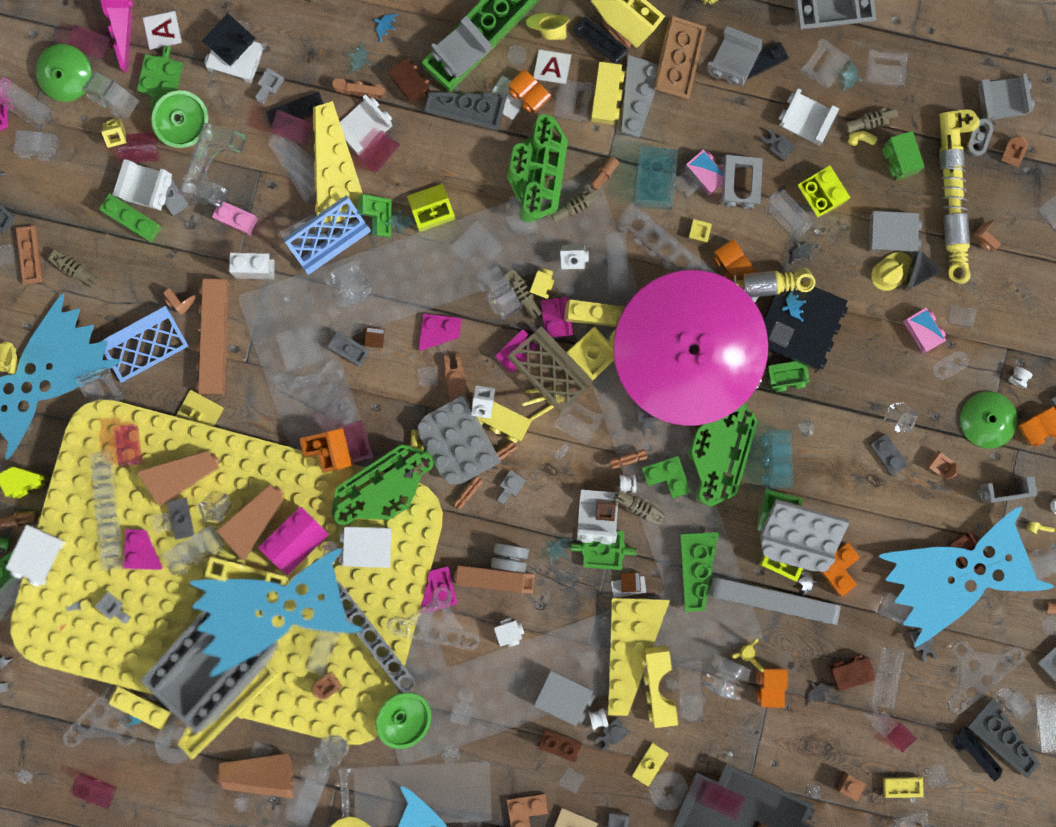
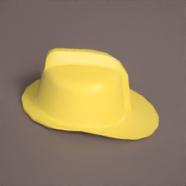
M539 13L527 18L526 25L529 28L540 30L546 40H563L566 38V24L570 19L566 15Z
M894 252L880 261L871 273L874 285L883 291H890L905 282L912 260L911 257L903 252Z

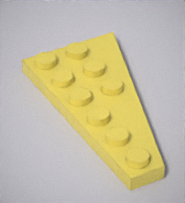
M332 101L313 107L316 216L346 195L358 211V195H362L363 192L334 103ZM348 203L340 207L339 212H347ZM327 216L323 223H331L333 216ZM338 216L336 223L343 221L345 217Z
M612 598L608 715L628 716L645 670L642 664V655H645L644 648L654 646L670 600Z
M267 664L214 723L197 735L187 726L178 743L180 748L191 759H194L278 674Z

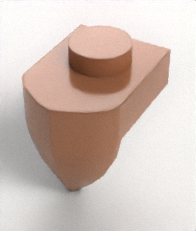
M1016 136L1010 139L1001 161L1017 167L1020 166L1027 149V141L1023 136Z
M994 220L986 222L974 232L975 238L981 242L980 246L986 251L990 250L991 252L1001 245L997 239L987 232L994 223Z
M170 288L163 292L166 296L164 300L170 308L174 306L180 314L189 309L196 297L193 295L181 302Z
M937 451L927 464V467L944 479H951L957 476V464L940 451Z
M331 671L313 684L312 695L319 700H326L343 688L333 671Z

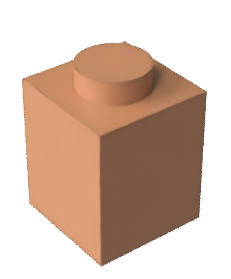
M845 772L836 790L858 801L866 784Z

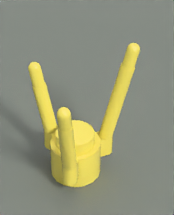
M552 386L546 387L545 389L552 390ZM560 386L556 387V391H561ZM536 388L525 390V393L539 392ZM556 395V401L558 403L562 402L564 397ZM542 396L539 398L523 402L522 406L534 404L547 399L544 396ZM549 405L529 419L534 420L554 407Z
M757 638L749 642L748 645L742 646L739 652H735L732 655V658L740 656L741 659L750 661L761 672L764 671L762 666L754 659L755 650L752 647L758 642Z

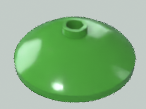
M56 44L48 47L39 56L36 64V77L39 86L49 97L57 101L69 102L82 97L87 92L92 81V69L88 58L81 50L69 44ZM57 71L61 72V77L57 76Z
M174 90L161 96L155 103L151 113V125L154 133L163 143L175 148H185L197 143L205 134L208 126V112L202 100L195 94L184 90ZM179 114V120L175 121L174 116Z
M986 391L975 394L966 401L960 413V427L964 436L972 444L981 448L992 449L1006 444L1013 437L1017 428L1018 418L1015 407L1008 398L996 392ZM990 416L995 418L993 423L989 421Z
M401 692L388 698L378 710L375 720L376 732L379 738L389 747L396 749L411 747L426 735L431 724V710L428 703L416 693Z

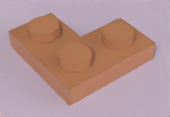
M545 793L507 799L511 827H530L529 816L548 814Z

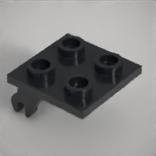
M227 13L202 42L231 67L248 47L253 44L256 38Z

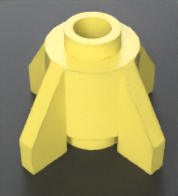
M2 342L0 343V371H8L9 374L14 375L18 367L16 348L13 347L12 343Z

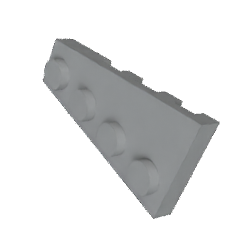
M628 55L621 133L639 139L656 91L653 90L658 65Z

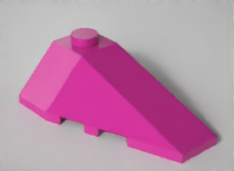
M100 0L104 15L111 22L108 28L112 38L116 40L113 44L120 68L126 73L129 66L132 26L131 7L134 6L133 0Z

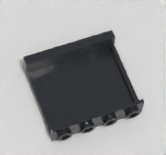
M815 286L808 292H802L794 288L793 295L799 296L796 300H806V303H803L799 310H803V313L799 314L801 319H803L801 321L791 316L789 309L782 310V307L788 306L786 298L791 293L790 289L789 291L784 289V292H781L779 295H773L764 317L768 350L814 369V373H817L820 369L823 370L826 365L827 351L830 352L834 345L832 338L834 334H838L841 328L839 321L847 313L848 307H846L848 300Z

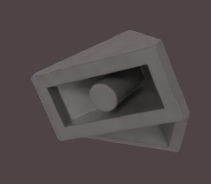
M918 251L912 256L903 290L908 291L940 274L942 271L922 251Z

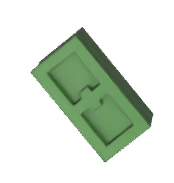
M796 361L766 367L770 390L775 389V392L787 391V387L794 386V389L805 388V384L810 383L807 366Z

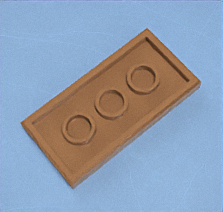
M675 16L669 17L653 90L689 100L706 29L705 26Z

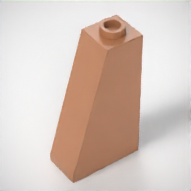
M209 451L141 470L138 472V475L157 505L161 507L219 470L218 464L221 462L215 453L211 455Z
M270 484L217 530L243 561L249 556L284 501L282 498L284 493L277 485L273 487Z
M458 566L454 573L456 585L517 593H533L535 574Z
M289 754L219 763L216 779L223 789L294 798L292 761Z

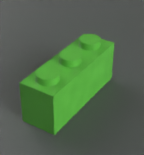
M110 193L99 208L104 214L150 243L153 242L162 228L159 224Z

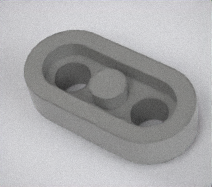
M980 119L978 128L970 134L967 151L972 156H981L987 150L993 132V124L988 119ZM979 127H983L985 132H980ZM973 145H978L979 150H975L973 148Z

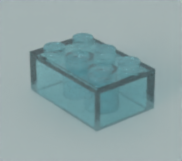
M639 147L633 207L672 210L678 150Z
M768 430L764 432L760 439L761 447H764V455H761L762 467L765 466V474H762V486H765V489L768 490L794 488L792 430Z

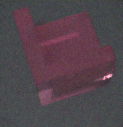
M898 723L885 735L901 752H904L916 740V737L901 723Z

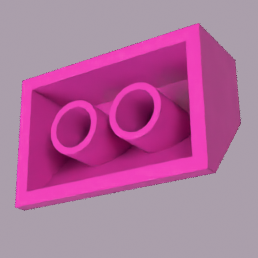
M300 506L259 549L288 576L329 534Z

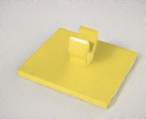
M190 390L175 417L214 427L224 408Z

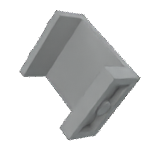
M467 16L461 20V25L439 44L435 45L433 43L431 45L432 56L438 62L441 60L445 65V71L450 76L454 75L456 79L492 50V45Z
M727 26L724 31V40L713 62L709 61L708 73L715 78H723L732 85L743 86L762 49V39Z
M1027 73L1022 74L1019 78L992 82L989 79H985L977 84L983 119L996 120L1028 115L1033 111L1035 103L1030 95L1031 81L1028 79Z
M873 211L870 214L869 252H877L878 250L910 251V254L918 252V249L921 248V238H918L919 230L922 228V219H919V213Z
M1035 477L1017 479L1019 494L996 498L994 497L992 483L980 484V489L977 490L978 498L982 500L983 504L1038 496Z
M550 670L534 706L577 726L578 723L582 724L586 716L584 712L586 705L590 706L594 699V695H592L593 690Z

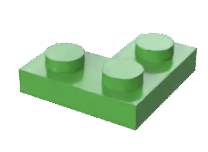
M364 194L358 195V214L372 217V236L391 237V199Z
M679 456L642 468L647 486L666 481L672 499L691 492Z

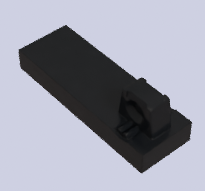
M586 16L573 29L574 34L614 64H618L629 51L626 46Z
M781 42L760 51L746 81L789 60Z
M318 91L268 110L266 114L274 131L313 116V107L324 103Z
M966 726L960 728L956 737L952 740V745L958 752L966 749L994 782L998 780L1003 769Z

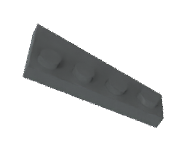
M429 92L425 112L498 131L508 94Z

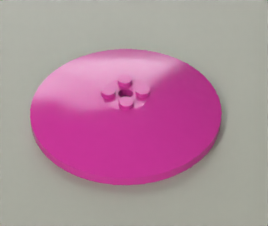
M676 271L647 283L627 303L618 320L614 334V363L624 389L632 400L647 413L665 422L678 425L707 424L722 419L736 411L750 398L757 388L767 363V331L762 315L754 301L734 282L707 271ZM691 344H697L699 348L698 352L694 355H691L688 351Z

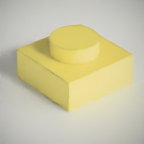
M693 219L688 239L707 243L712 224Z

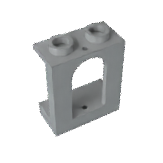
M734 155L721 157L720 166H724L722 199L718 200V203L724 204V207L741 205L743 209H754L755 206L761 203L763 158ZM735 167L752 169L751 193L746 199H740L734 193Z

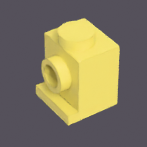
M110 119L106 123H102L103 130L101 132L107 148L126 143V131L121 119ZM113 136H120L119 138L111 139Z
M544 267L542 270L538 269L530 292L548 299L549 293L546 291H551L554 280L551 278L554 271Z

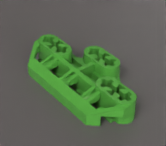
M542 114L537 118L533 125L531 136L523 143L516 144L508 159L506 178L520 202V219L526 223L554 214L559 204L568 140L555 118L547 114ZM553 128L560 135L559 140H552ZM549 151L557 153L556 156L552 157V164H548ZM545 175L553 176V180H549L548 188H545ZM542 199L550 200L549 204H545L544 211L541 212Z
M745 403L733 412L734 415H728L715 422L704 424L693 433L688 457L694 462L700 479L695 498L701 505L712 507L738 493L758 422L754 413H750ZM744 413L747 416L745 420L746 426L738 423V421L742 422ZM726 419H728V423H730V425L727 427L726 423L723 422ZM705 431L704 435H706L707 438H704L702 440L703 436L700 435V433ZM738 434H740L741 438L737 448L739 449V451L730 449L731 447H735ZM699 450V453L702 454V456L697 457L695 451ZM731 460H734L730 473L732 476L724 475L723 473L728 472ZM709 474H712L713 481H710ZM709 484V487L713 486V488L708 489V487L703 486ZM725 485L727 486L725 490L726 495L720 498L723 486ZM707 492V496H709V499H705V497L702 496V493Z
M405 445L398 446L336 487L331 515L342 526H346L356 519H393L410 507L421 476L429 472L433 467L432 457L424 450ZM409 451L416 453L407 460H405L407 464H405L402 458L400 457V455L402 457H405L406 455H408ZM421 459L430 461L428 468L423 466L419 469L422 472L421 474L417 475V471L412 473L413 478L411 479L403 476L405 475L404 470L411 471L414 469V466L411 465L416 462L417 467L421 464ZM394 464L396 468L382 475L384 478L382 479L379 472ZM371 478L373 482L361 489L359 493L356 487L361 486ZM348 493L350 497L337 505L338 498H342ZM400 496L408 498L406 506L403 504L397 506L398 509H401L399 512L395 513L394 508L390 511L391 516L382 515L383 507L390 508L393 506L389 503L393 499L396 504L400 501ZM357 501L365 503L363 511L360 509L354 511L357 514L356 517L352 519V514L347 516L348 520L346 522L343 520L339 521L340 512L344 514L349 512V509L346 507L351 505L352 509L355 508Z

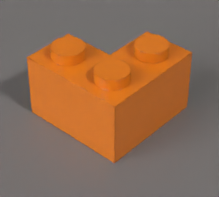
M343 428L299 438L304 457L318 454L322 473L352 466Z
M844 542L837 548L834 555L836 559L826 572H820L840 597H843L857 586L856 582L845 570L860 558L849 542Z
M762 667L764 669L763 672L760 670L756 671V683H759V691H756V703H759L760 707L785 708V690H788V670L783 667Z

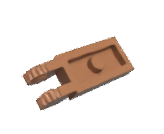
M336 78L332 83L334 90L338 93L362 97L366 94L369 98L386 99V90L379 84L367 86L359 81L347 83L342 78Z
M455 353V360L458 366L456 369H450V358L448 355H444L445 376L450 402L464 394L469 402L460 353Z

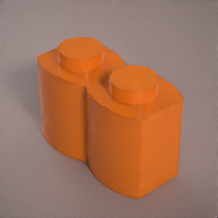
M525 69L508 84V93L515 100L518 98L522 102L521 106L528 113L532 112L535 114L551 98L549 92Z
M734 239L713 253L715 256L713 257L714 262L718 267L722 266L725 270L724 276L730 281H734V275H736L737 280H743L744 274L754 273L755 271Z
M1054 406L1017 425L1028 446L1034 444L1037 447L1045 442L1044 438L1049 435L1051 437L1056 436V410Z

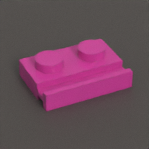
M569 297L541 300L544 330L552 338L574 335L572 322L564 321L566 302L569 301Z

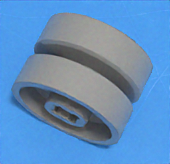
M494 544L493 553L501 555V557H492L491 567L525 573L527 563L519 561V559H528L529 549Z

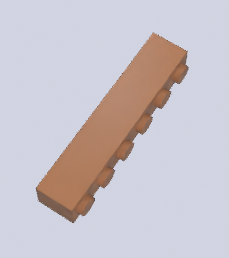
M203 279V284L199 286L202 303H199L198 308L199 314H201V322H198V333H201V339L197 342L200 360H197L196 369L199 371V379H196V390H199L198 394L225 396L229 282L226 279Z

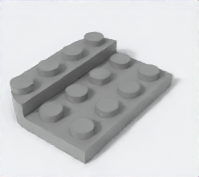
M465 394L429 413L418 425L419 435L425 448L432 457L440 475L449 484L464 483L501 463L477 416H472V407Z
M776 499L760 533L762 550L766 557L774 561L811 571L826 572L836 560L834 555L850 523L845 518Z

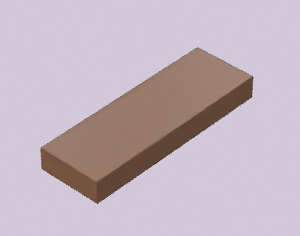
M36 226L17 227L16 236L22 284L42 283Z

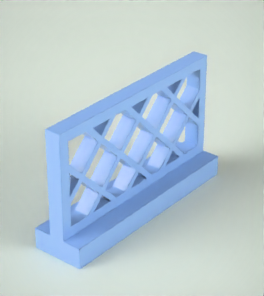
M346 195L283 240L309 275L371 232V230ZM348 203L347 212H339L340 207ZM327 216H333L331 223L323 222ZM338 216L345 217L343 224L336 223ZM350 217H357L355 221L348 224ZM317 227L315 234H307L310 228ZM322 227L329 228L327 235L320 234ZM334 228H341L339 232L332 235ZM296 238H301L299 245H292L290 243ZM306 238L313 239L311 246L304 245ZM318 239H325L322 244L316 246ZM302 250H310L309 253L300 257Z
M164 306L100 341H108L104 352L108 360L115 359L111 357L108 350L114 347L122 349L121 361L118 363V366L112 367L121 383L189 346L172 317L168 306ZM167 318L172 324L170 332L160 330L161 322ZM151 329L156 331L153 341L143 339L145 330ZM158 332L169 335L167 345L156 343ZM171 337H179L183 345L178 348L170 347ZM134 338L139 340L137 350L126 348L128 339ZM142 341L152 344L150 354L139 352ZM155 345L165 347L162 357L152 355ZM125 350L135 353L133 364L122 361ZM138 354L149 357L147 365L139 366L135 364ZM121 363L132 366L130 374L125 377L119 371ZM134 367L140 368L133 372Z

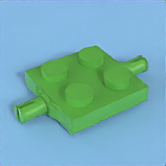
M163 45L161 56L145 54L137 92L152 97L150 109H153L154 103L161 96L170 91L178 90L183 63L169 58L170 46Z
M616 531V543L602 544L599 541L583 542V544L571 543V546L579 547L571 548V551L582 552L584 557L583 567L622 570L624 556H636V552L629 551H637V548L625 547L623 531Z

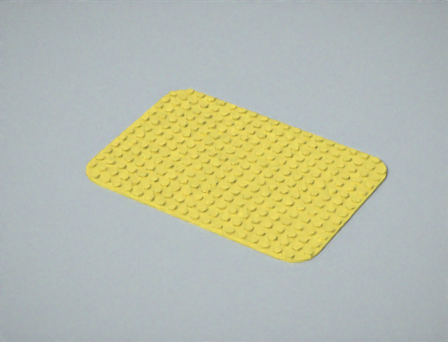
M97 400L85 404L75 412L66 427L37 529L66 541L63 549L59 550L45 579L47 581L46 585L40 584L39 587L28 583L29 579L23 576L11 617L10 633L16 649L25 659L38 665L153 694L140 680L204 612L193 608V605L206 594V591L193 586L190 582L195 580H218L205 576L210 557L288 577L287 586L296 575L321 557L336 549H344V543H340V531H344V527L390 528V568L343 566V562H339V556L332 565L336 581L343 585L405 666L425 593L429 571L431 570L442 529L443 512L439 500L427 486L419 483L410 507L393 519H356L350 524L342 526L331 515L336 487L366 467L352 464L350 467L322 473L317 454L304 457L303 451L114 400ZM209 451L211 455L215 453L221 462L218 464L220 469L172 499L187 498L195 536L175 540L168 504L166 503L161 507L157 505L139 477L138 472ZM379 472L382 479H384L382 475H384L385 472ZM370 478V480H368L361 486L356 487V489L360 493L361 489H363L373 481ZM270 484L273 487L277 485L284 493L282 496L284 501L249 556L243 561L217 530ZM347 493L342 498L339 497L337 505L350 497ZM400 496V501L396 504L393 499L389 502L393 506L390 508L383 507L382 515L391 516L390 511L394 508L395 513L399 512L401 509H398L397 506L400 504L406 506L408 498ZM357 501L355 508L352 509L351 505L346 507L349 509V512L346 514L340 512L339 521L343 520L346 522L348 520L347 516L352 514V519L356 517L357 514L354 511L357 509L363 511L365 503ZM301 506L329 535L287 576L259 547ZM126 529L147 530L163 570L124 569ZM303 583L297 585V594L305 595L308 592V586ZM107 592L113 594L124 604L121 610L131 617L127 624H123L115 616L111 620L108 619L95 607ZM268 593L266 596L269 603H275L279 598V595ZM324 594L317 596L319 601H323L325 598ZM292 599L286 600L284 603L285 610L293 611L296 608V602ZM348 599L342 601L343 609L345 611L350 610L352 607L351 601ZM81 602V610H66V607L71 606L73 603ZM305 608L302 610V617L309 620L314 616L313 609ZM257 610L255 615L261 617L263 615L262 610ZM280 615L274 616L272 619L273 626L281 627L284 624V618ZM355 615L352 621L354 625L361 626L364 619L361 615ZM296 624L276 641L279 645L268 663L278 676L237 715V717L341 744L360 745L374 740L378 736L375 727L378 710L388 698L398 694L399 688L356 633L313 630ZM369 630L364 634V638L372 642L376 638V634ZM380 646L377 648L376 653L379 657H384L387 655L388 650L386 647ZM391 662L388 665L389 671L393 673L397 672L400 668L397 662ZM333 671L343 688L326 700L315 698L312 695L313 684L327 673Z

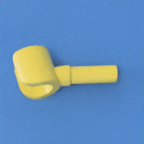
M1032 521L1026 527L1027 531L1037 534L1038 529L1048 532H1054L1055 528L1043 526Z

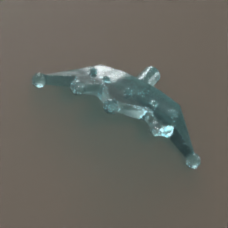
M362 42L360 43L361 49H355L358 53H348L354 60V63L350 62L353 69L349 71V74L361 70L364 63L368 65L371 63L365 60L368 53L363 47Z
M849 60L850 66H846L848 71L840 72L846 79V81H842L845 87L841 92L853 87L856 80L862 81V78L857 77L858 70L851 60Z
M398 210L399 216L393 215L385 223V225L391 224L392 229L396 226L399 235H401L404 226L407 227V230H409L410 225L418 227L409 216H402V210Z
M573 538L559 539L556 544L551 541L548 542L552 546L549 550L550 564H552L553 559L559 561L558 556L568 559L564 548L569 549L567 543L573 541Z

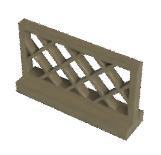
M542 326L507 357L559 413L567 408L594 382ZM532 340L538 346V351L529 350V343ZM517 353L525 354V362H519L515 355ZM529 355H538V364L529 363ZM542 356L549 357L551 365L542 364ZM529 367L538 368L539 376H533L530 373ZM542 368L551 369L552 378L543 377ZM555 370H561L564 373V379L555 378ZM543 381L552 382V390H546L543 387ZM556 383H564L565 392L556 391ZM568 384H574L579 391L577 393L569 392ZM556 395L565 396V404L563 406L556 401Z

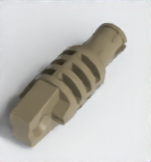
M881 108L862 114L858 119L845 122V128L848 134L861 129L868 131L890 124L889 119L899 115L897 109L886 111V108Z
M586 190L565 201L564 206L558 208L551 217L555 223L568 216L574 217L593 207L594 203L592 201L600 198L601 195L598 190L590 194Z
M53 250L48 259L61 271L75 280L80 279L91 288L96 286L95 282H98L99 278L88 272L83 264L58 250Z
M514 269L504 274L510 291L519 305L525 307L531 319L537 317L533 309L538 316L542 314V311H540L533 300L534 295L530 292L524 279Z
M620 489L614 495V501L626 506L629 512L638 515L644 520L659 525L665 516L664 512L638 496L632 497Z

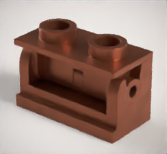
M405 58L390 69L388 75L411 105H413L426 94V91L430 92L428 87L430 83L424 75L421 77L417 73L419 69L413 61L409 62Z
M965 532L948 543L947 546L972 551L979 540L975 534ZM983 550L984 556L990 558L987 552ZM961 556L956 559L962 569L967 566L968 561L965 557ZM977 563L974 566L973 572L977 574L984 570L986 566L983 563Z
M863 654L852 657V661L846 663L844 660L833 663L834 667L829 668L832 671L831 674L835 688L839 692L876 680L870 659L866 656L863 657Z
M545 728L538 747L540 750L576 762L582 742Z

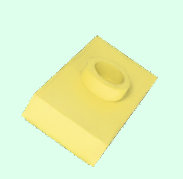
M651 743L632 777L649 787L669 753Z
M923 777L883 778V797H924Z

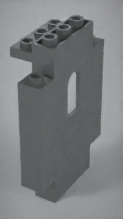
M726 764L719 781L700 772L696 773L673 827H752L755 820L768 827H815L807 823V819L812 820L815 809H813V803Z

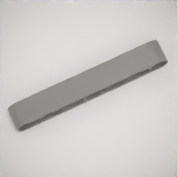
M712 578L709 597L832 625L838 624L841 609L839 605L719 578Z
M337 581V585L340 587L341 601L348 599L352 603L350 610H344L347 622L353 624L352 619L355 615L363 617V624L358 626L363 631L356 632V634L396 686L403 692L412 690L414 687L412 675L347 590ZM369 630L376 634V638L372 642L364 638V634ZM380 646H384L388 650L387 655L384 657H379L376 653L377 648ZM391 662L399 664L400 668L397 672L389 671L388 665ZM404 677L411 680V685L408 688H403L400 685V680Z

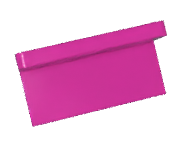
M523 329L495 356L510 373H513L517 367L507 358L508 355L529 338ZM531 341L529 343V350H537L538 346ZM517 353L515 355L519 362L525 361V354Z

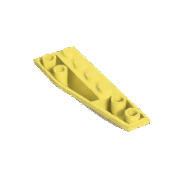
M590 0L606 23L627 39L635 48L657 28L665 17L647 0Z

